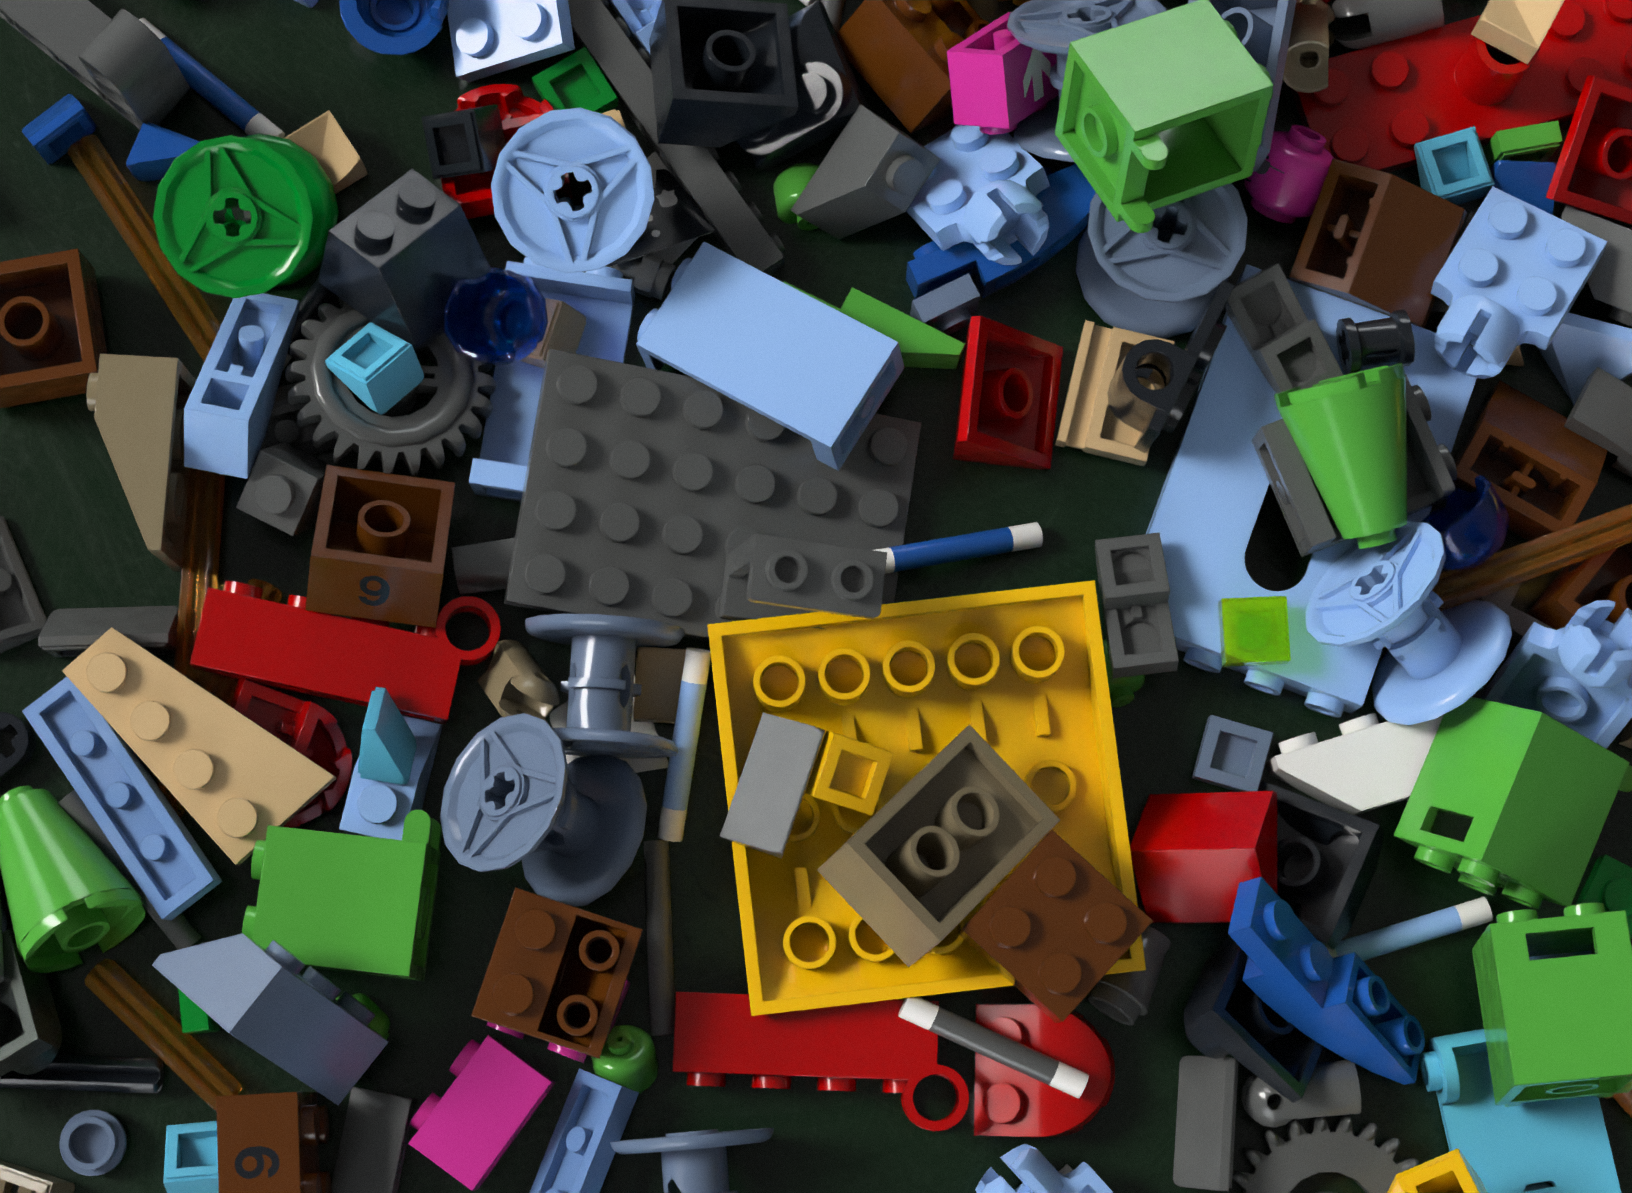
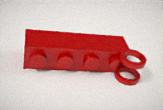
M225 581L223 590L209 587L207 589L190 665L194 670L235 679H246L258 684L368 707L371 692L375 691L376 687H382L387 689L402 715L446 724L459 667L473 666L485 661L495 649L500 637L501 626L494 608L483 599L473 596L458 597L450 601L440 611L437 617L436 628L416 625L413 633L390 628L389 621L352 616L349 619L322 612L305 610L307 597L289 595L287 605L263 600L262 588L235 581ZM460 613H472L479 616L488 628L489 636L487 642L480 648L472 651L456 648L450 643L446 635L445 627L448 621Z
M676 992L673 1072H687L686 1085L726 1087V1074L752 1075V1088L791 1089V1076L818 1077L817 1090L856 1092L857 1079H882V1093H901V1104L907 1118L916 1126L930 1131H943L955 1126L964 1117L969 1104L968 1088L961 1075L950 1067L937 1064L938 1035L898 1017L904 1000H887L751 1016L749 994ZM929 1001L939 1006V1001ZM929 1075H938L947 1079L952 1084L956 1094V1102L951 1113L945 1118L936 1121L922 1117L917 1112L913 1102V1093L916 1085L920 1080Z

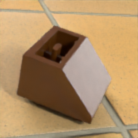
M864 0L837 32V37L851 65L906 129L913 133L943 120L953 112L947 51L990 23L983 20L966 0Z
M1332 159L1289 277L1294 282L1388 316L1395 310L1404 309L1409 316L1411 324L1425 329L1436 296L1430 294L1433 282L1456 245L1467 212L1464 208L1393 174Z
M1499 380L1454 458L1457 479L1453 480L1455 491L1450 497L1548 552L1564 541L1569 535L1598 482L1608 451L1565 428L1564 425L1568 418Z
M515 887L471 1016L600 1059L643 929Z

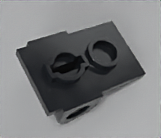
M1224 280L1221 282L1203 311L1184 350L1159 339L1144 340L1131 348L1116 371L1107 392L1108 404L1115 417L1124 424L1142 432L1134 447L1139 451L1146 453L1162 429L1172 433L1176 428L1202 377L1201 374L1192 370L1193 367L1201 371L1205 370L1227 328V325L1217 320L1234 285ZM1137 378L1148 380L1156 390L1144 387Z

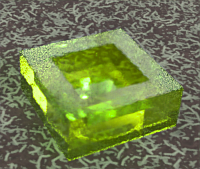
M1287 596L1222 598L1218 602L1222 667L1287 664L1291 661Z

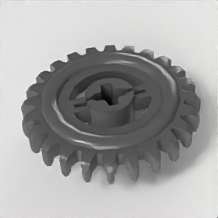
M339 298L341 309L332 304L323 303L318 307V317L321 322L306 320L301 324V334L307 340H296L290 345L291 357L295 360L301 359V361L289 364L285 370V377L288 382L299 381L301 383L296 384L289 390L288 403L291 406L299 403H308L298 413L297 426L305 428L308 424L319 422L320 424L313 434L312 445L314 448H319L323 443L334 438L337 441L333 454V462L335 464H339L351 451H355L358 453L357 469L366 470L372 460L378 458L380 459L383 473L393 474L396 461L403 460L409 470V475L417 477L421 456L425 455L432 462L434 469L439 471L443 467L445 458L443 446L451 449L455 456L462 457L466 444L461 432L468 434L474 440L480 437L482 425L474 414L479 415L481 418H488L491 415L493 406L484 395L493 394L497 384L493 377L485 374L492 368L494 361L492 356L485 352H475L481 348L484 336L476 331L463 333L468 324L469 317L467 315L463 316L422 349L434 366L421 365L424 373L422 382L382 415L370 409L363 401V405L358 403L348 387L327 368L325 360L371 321ZM417 393L435 394L425 407L407 415L415 406Z
M1342 1115L1337 1121L1333 1132L1329 1130L1326 1117H1314L1311 1122L1310 1133H1306L1298 1119H1292L1287 1123L1288 1140L1286 1141L1272 1130L1265 1131L1264 1139L1269 1150L1266 1155L1253 1148L1245 1149L1244 1154L1254 1169L1251 1174L1233 1171L1232 1180L1243 1189V1193H1290L1301 1180L1317 1173L1336 1172L1353 1179L1366 1193H1387L1395 1175L1419 1165V1161L1415 1158H1408L1396 1163L1393 1161L1394 1155L1401 1143L1398 1138H1390L1376 1147L1374 1144L1378 1126L1375 1123L1366 1124L1356 1136H1353L1351 1115ZM1318 1191V1192H1316V1193H1337V1192H1332V1191Z

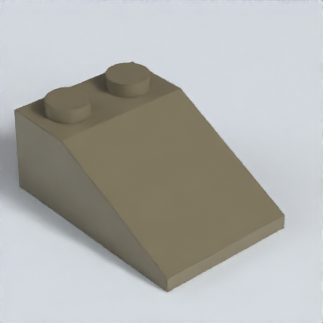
M100 354L98 373L91 372L87 382L86 397L88 410L95 411V421L147 549L172 571L186 572L195 469L184 467V407L196 379L179 358Z
M969 724L825 861L817 871L897 956L910 967L939 944L1036 846L1060 819Z

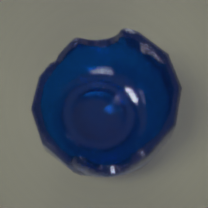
M493 267L489 273L474 279H461L454 286L444 307L445 334L456 352L485 364L508 365L527 357L537 350L538 343L543 341L548 325L545 297L532 278L511 270L504 271L502 268Z
M1477 475L1475 477L1476 492H1467L1455 486V491L1447 498L1446 507L1431 512L1421 521L1430 524L1443 537L1446 560L1442 570L1454 572L1478 567L1503 546L1508 533L1510 519L1502 499L1492 483L1484 475Z

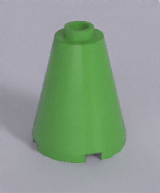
M1403 363L1321 380L1310 388L1301 389L1299 386L1274 394L1277 409L1342 538H1356L1359 549L1396 541L1395 529L1407 524L1406 374Z
M31 786L14 788L0 797V869L18 953L24 960L27 968L32 972L39 973L69 969L83 963L78 952L98 943L102 953H104L133 933L145 917V910L142 906L143 902L139 892L86 832L58 804L57 799L48 790L33 789Z

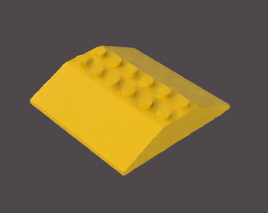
M1095 580L881 604V613L874 619L811 612L707 624L728 811L763 712L824 729L825 733L828 730L894 753L873 815L970 724L1060 819L1051 830L1056 832L1138 907ZM805 793L782 859L732 842L751 1016L1014 986L967 943L958 932L1032 850L939 944L908 967L817 871L872 816ZM1142 935L1137 938L1105 975L1146 970Z

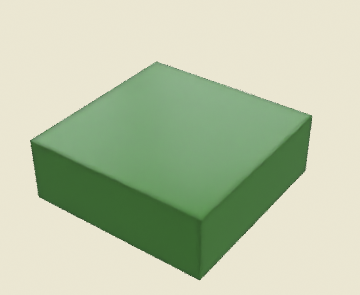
M1557 120L1496 131L1483 149L1489 169L1498 160L1547 162L1563 142L1559 122Z

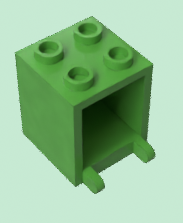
M1198 0L1070 42L1055 135L1117 222L1124 220L1127 226L1134 232L1146 233L1153 227L1155 219L1154 209L1252 176L1258 148L1262 141V131L1269 102L1273 96L1274 85L1267 69L1262 64L1256 63L1240 42L1234 26L1220 16L1209 0Z
M1470 697L1464 704L1444 714L1393 836L1417 848L1414 855L1415 860L1446 873H1451L1453 867L1461 873L1458 882L1471 889L1495 896L1498 887L1504 888L1502 895L1506 898L1539 910L1543 900L1569 907L1572 904L1618 790L1623 792L1632 791V766L1629 765L1630 762L1543 712Z
M413 810L407 814L404 821L402 840L268 825L266 840H257L253 850L251 877L252 879L260 880L257 906L248 905L246 908L242 933L264 949L273 940L277 941L305 964L304 968L311 966L319 970L424 981L441 857V825L423 810Z
M1583 903L1564 908V916L1542 919H1538L1537 911L1532 909L1508 911L1498 914L1496 916L1497 923L1489 924L1474 945L1472 954L1495 1105L1511 1107L1519 1106L1525 1102L1586 1096L1603 1098L1612 1097L1616 1093H1627L1632 1090V946L1626 910L1605 912L1603 903ZM1592 951V954L1539 960H1530L1529 958L1531 956Z

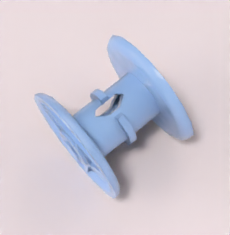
M581 107L552 110L520 127L499 153L491 182L495 218L509 243L534 264L563 273L599 270L626 255L646 230L654 202L651 166L636 137L611 116ZM573 172L577 181L589 180L592 188L584 192L583 204L574 206L570 197L559 198L556 190L563 186L565 173Z
M1407 521L1406 525L1395 529L1396 541L1359 549L1358 543H1356L1338 558L1314 587L1305 610L1307 631L1323 645L1350 647L1372 641L1377 650L1386 647L1388 651L1379 662L1372 682L1374 707L1388 722L1413 725L1433 720L1464 704L1481 689L1504 660L1512 637L1509 616L1492 602L1467 599L1440 607L1444 602L1432 589L1439 580L1446 560L1443 537L1440 532L1428 523Z

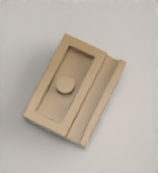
M1085 320L1055 445L1082 449L1085 453L1144 466L1147 462L1150 448L1146 453L1134 448L1142 432L1124 424L1114 416L1108 404L1107 392L1112 378L1133 346L1144 340L1159 339L1173 345L1175 341L1117 327L1110 329L1094 325L1095 322ZM1137 378L1144 387L1156 390L1148 380Z

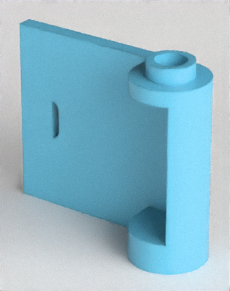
M1484 1029L1430 1038L1429 1052L1420 1053V1069L1427 1091H1436L1449 1152L1457 1148L1460 1149L1481 1178L1488 1193H1621L1603 1113L1597 1096L1525 1102L1519 1106L1511 1107L1495 1105ZM1543 1182H1549V1183H1551V1184L1553 1185V1187H1551L1549 1184L1543 1183Z

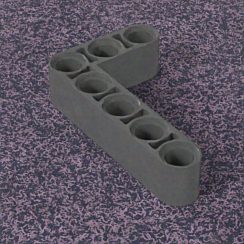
M0 0V17L139 130L143 123L147 124L150 122L159 125L190 90L189 84L165 44L145 24L125 9H121L111 19L88 0Z

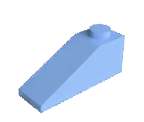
M265 293L232 299L184 407V467L248 479L267 431L299 312V300Z

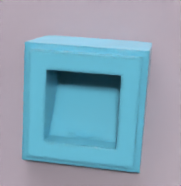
M1475 126L1415 143L1414 145L1421 188L1434 195L1459 205L1486 196L1495 184Z
M372 322L368 323L325 360L327 368L370 409L380 415L386 413L424 379L423 370L412 344Z
M376 687L375 691L371 692L362 727L358 773H361L360 778L401 785L407 784L417 748L416 739L387 689Z
M217 1121L166 1126L163 1183L167 1193H219Z

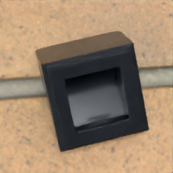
M493 104L421 117L433 180L495 170L499 153L506 146L498 105Z

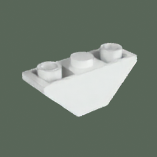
M1376 713L1361 716L1339 724L1342 735L1318 742L1316 733L1311 732L1278 743L1281 754L1267 761L1266 766L1269 775L1328 806L1352 815H1358L1409 799L1444 715L1413 725L1397 724L1388 721L1379 724Z

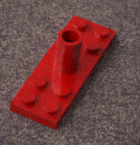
M1565 0L1539 49L1528 64L1472 36L1471 33L1481 16L1478 15L1444 25L1441 28L1329 58L1328 87L1312 93L1298 92L1291 87L1290 89L1302 125L1325 137L1326 143L1324 148L1336 160L1390 173L1417 165L1414 151L1415 143L1475 126L1481 146L1488 144L1496 131L1557 120L1559 123L1572 120L1587 75L1596 76L1632 88V0Z

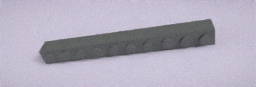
M568 0L574 39L581 49L586 46L617 96L618 101L674 179L715 229L713 234L729 255L770 276L784 267L783 253L786 252L783 243L774 232L768 235L761 225L764 218L759 209L752 201L746 204L738 193L742 188L734 174L730 170L724 173L716 162L720 157L715 148L658 144L652 71L650 70L651 59L642 47L636 50L628 39L632 34L620 16L614 19L607 10V7L610 6L609 1Z

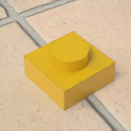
M826 730L805 793L872 816L894 753Z

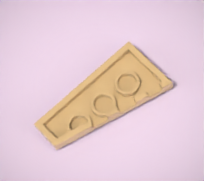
M112 627L62 670L235 865L239 866L253 854L257 840H266L268 825L283 827L337 779V777Z

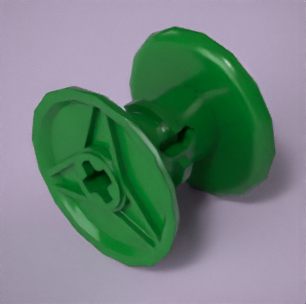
M258 133L243 137L229 135L203 140L175 158L158 185L153 219L160 249L178 275L203 292L230 298H240L266 293L274 288L293 285L317 269L323 260L328 232L337 225L339 211L333 183L315 156L290 139ZM244 211H250L252 218H245Z

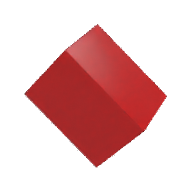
M1587 75L1546 198L1632 225V88L1596 76Z
M981 315L971 317L966 336L953 460L1039 470L1051 469L1063 355L1062 346Z
M1277 792L1149 794L1131 842L1130 851L1132 866L1145 912L1153 920L1152 924L1230 923L1239 883L1257 877H1262L1277 894Z

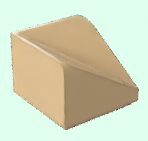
M1489 0L1471 35L1528 64L1539 49L1565 0Z
M330 110L284 137L316 157L332 181L335 194L368 174L363 161Z

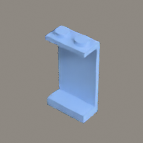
M706 242L702 243L693 258L688 257L679 265L672 279L671 292L659 309L654 308L645 316L640 325L637 335L638 342L636 343L647 368L661 370L666 363L811 441L817 460L837 471L842 467L905 368L897 341Z
M527 257L524 258L523 263L507 261L505 275L509 283L503 323L514 293L564 301L586 317V325L576 354L624 363L635 301L633 280L624 279L623 272L606 266L593 271L563 273L536 265ZM497 354L493 377L497 385L494 393L490 395L493 409L491 415L486 418L480 458H473L469 477V484L475 495L521 502L544 368Z

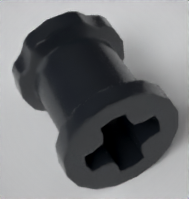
M1404 309L1393 311L1389 318L1354 323L1351 317L1338 319L1336 328L1337 348L1345 374L1358 372L1364 366L1395 361L1396 363H1403V366H1410L1414 362V336L1411 321Z

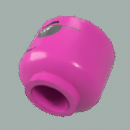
M1292 125L1289 132L1273 131L1270 152L1260 169L1252 172V176L1244 178L1245 189L1252 197L1250 201L1252 207L1264 216L1282 223L1293 224L1298 217L1306 218L1311 216L1332 159H1335L1324 148L1326 143L1325 137L1301 125Z

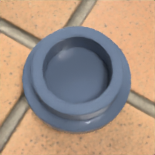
M87 1110L80 1112L66 1123L61 1132L59 1141L60 1153L64 1162L74 1172L85 1176L103 1175L113 1170L124 1157L127 1147L125 1129L114 1115L106 1111Z

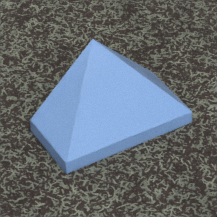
M1568 313L1547 349L1543 350L1537 347L1573 405H1575L1588 376L1597 367L1621 381L1632 376L1631 328Z

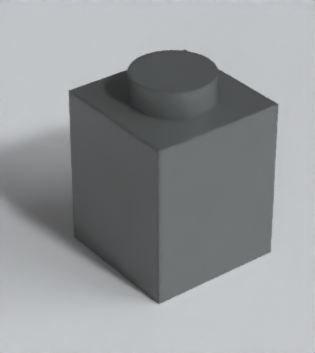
M286 442L262 449L236 508L292 536L316 526L326 465L330 464Z

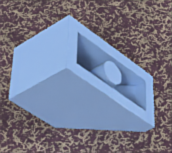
M403 716L417 744L407 784L401 785L360 778L361 773H358V757L339 830L351 835L402 840L405 817L413 810H422L442 730L441 724Z

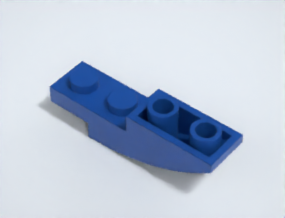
M1076 163L1053 173L1051 167L1044 168L1050 186L1039 192L1035 197L1044 205L1042 210L1048 216L1049 229L1045 242L1034 256L1018 240L1010 244L1022 259V263L1017 265H1002L988 260L973 243L963 241L943 251L934 241L929 242L913 253L915 259L907 264L906 281L914 298L917 299L968 273L970 277H973L982 298L1018 281L1042 266L1066 247L1088 225L1090 202L1096 193Z
M1262 877L1240 882L1228 934L1248 955L1243 981L1270 1008L1315 1042L1373 1073L1403 1085L1415 1083L1420 1053L1425 1045L1424 1030L1419 1021L1413 1015H1410L1387 989L1382 978L1375 975L1356 952L1333 958L1326 946L1312 935L1294 914L1290 905L1282 900Z

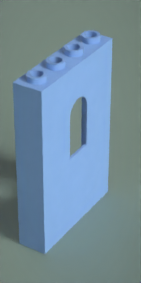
M1246 264L1236 284L1258 273L1261 269ZM1287 279L1307 319L1316 320L1343 375H1346L1343 371L1337 348L1336 328L1338 319L1351 317L1354 323L1389 318L1390 316ZM1226 312L1222 323L1227 325V328L1203 374L1146 534L1160 533L1170 588L1168 604L1176 648L1186 652L1183 660L1194 667L1213 673H1220L1222 666L1245 674L1244 683L1256 690L1272 695H1280L1282 689H1286L1305 696L1304 705L1309 709L1327 716L1340 718L1343 711L1352 714L1363 706L1383 648L1377 650L1372 641L1350 647L1323 645L1307 631L1305 610L1314 587L1328 568L1357 543V539H1348L1312 553L1304 577L1297 585L1288 590H1267L1256 584L1249 576L1245 566V551L1269 486V480L1252 443V439L1262 426L1283 418L1276 406L1275 391L1254 361ZM1411 324L1415 342L1414 362L1410 366H1404L1405 374L1410 385H1418L1428 400L1431 420L1427 423L1436 444H1444L1451 453L1477 379L1467 376L1466 372L1478 353L1473 349L1474 346L1469 345L1454 370L1437 354L1434 348L1435 332ZM1395 361L1361 367L1360 371L1385 365L1392 366L1397 363ZM1432 506L1408 515L1407 521L1427 523Z

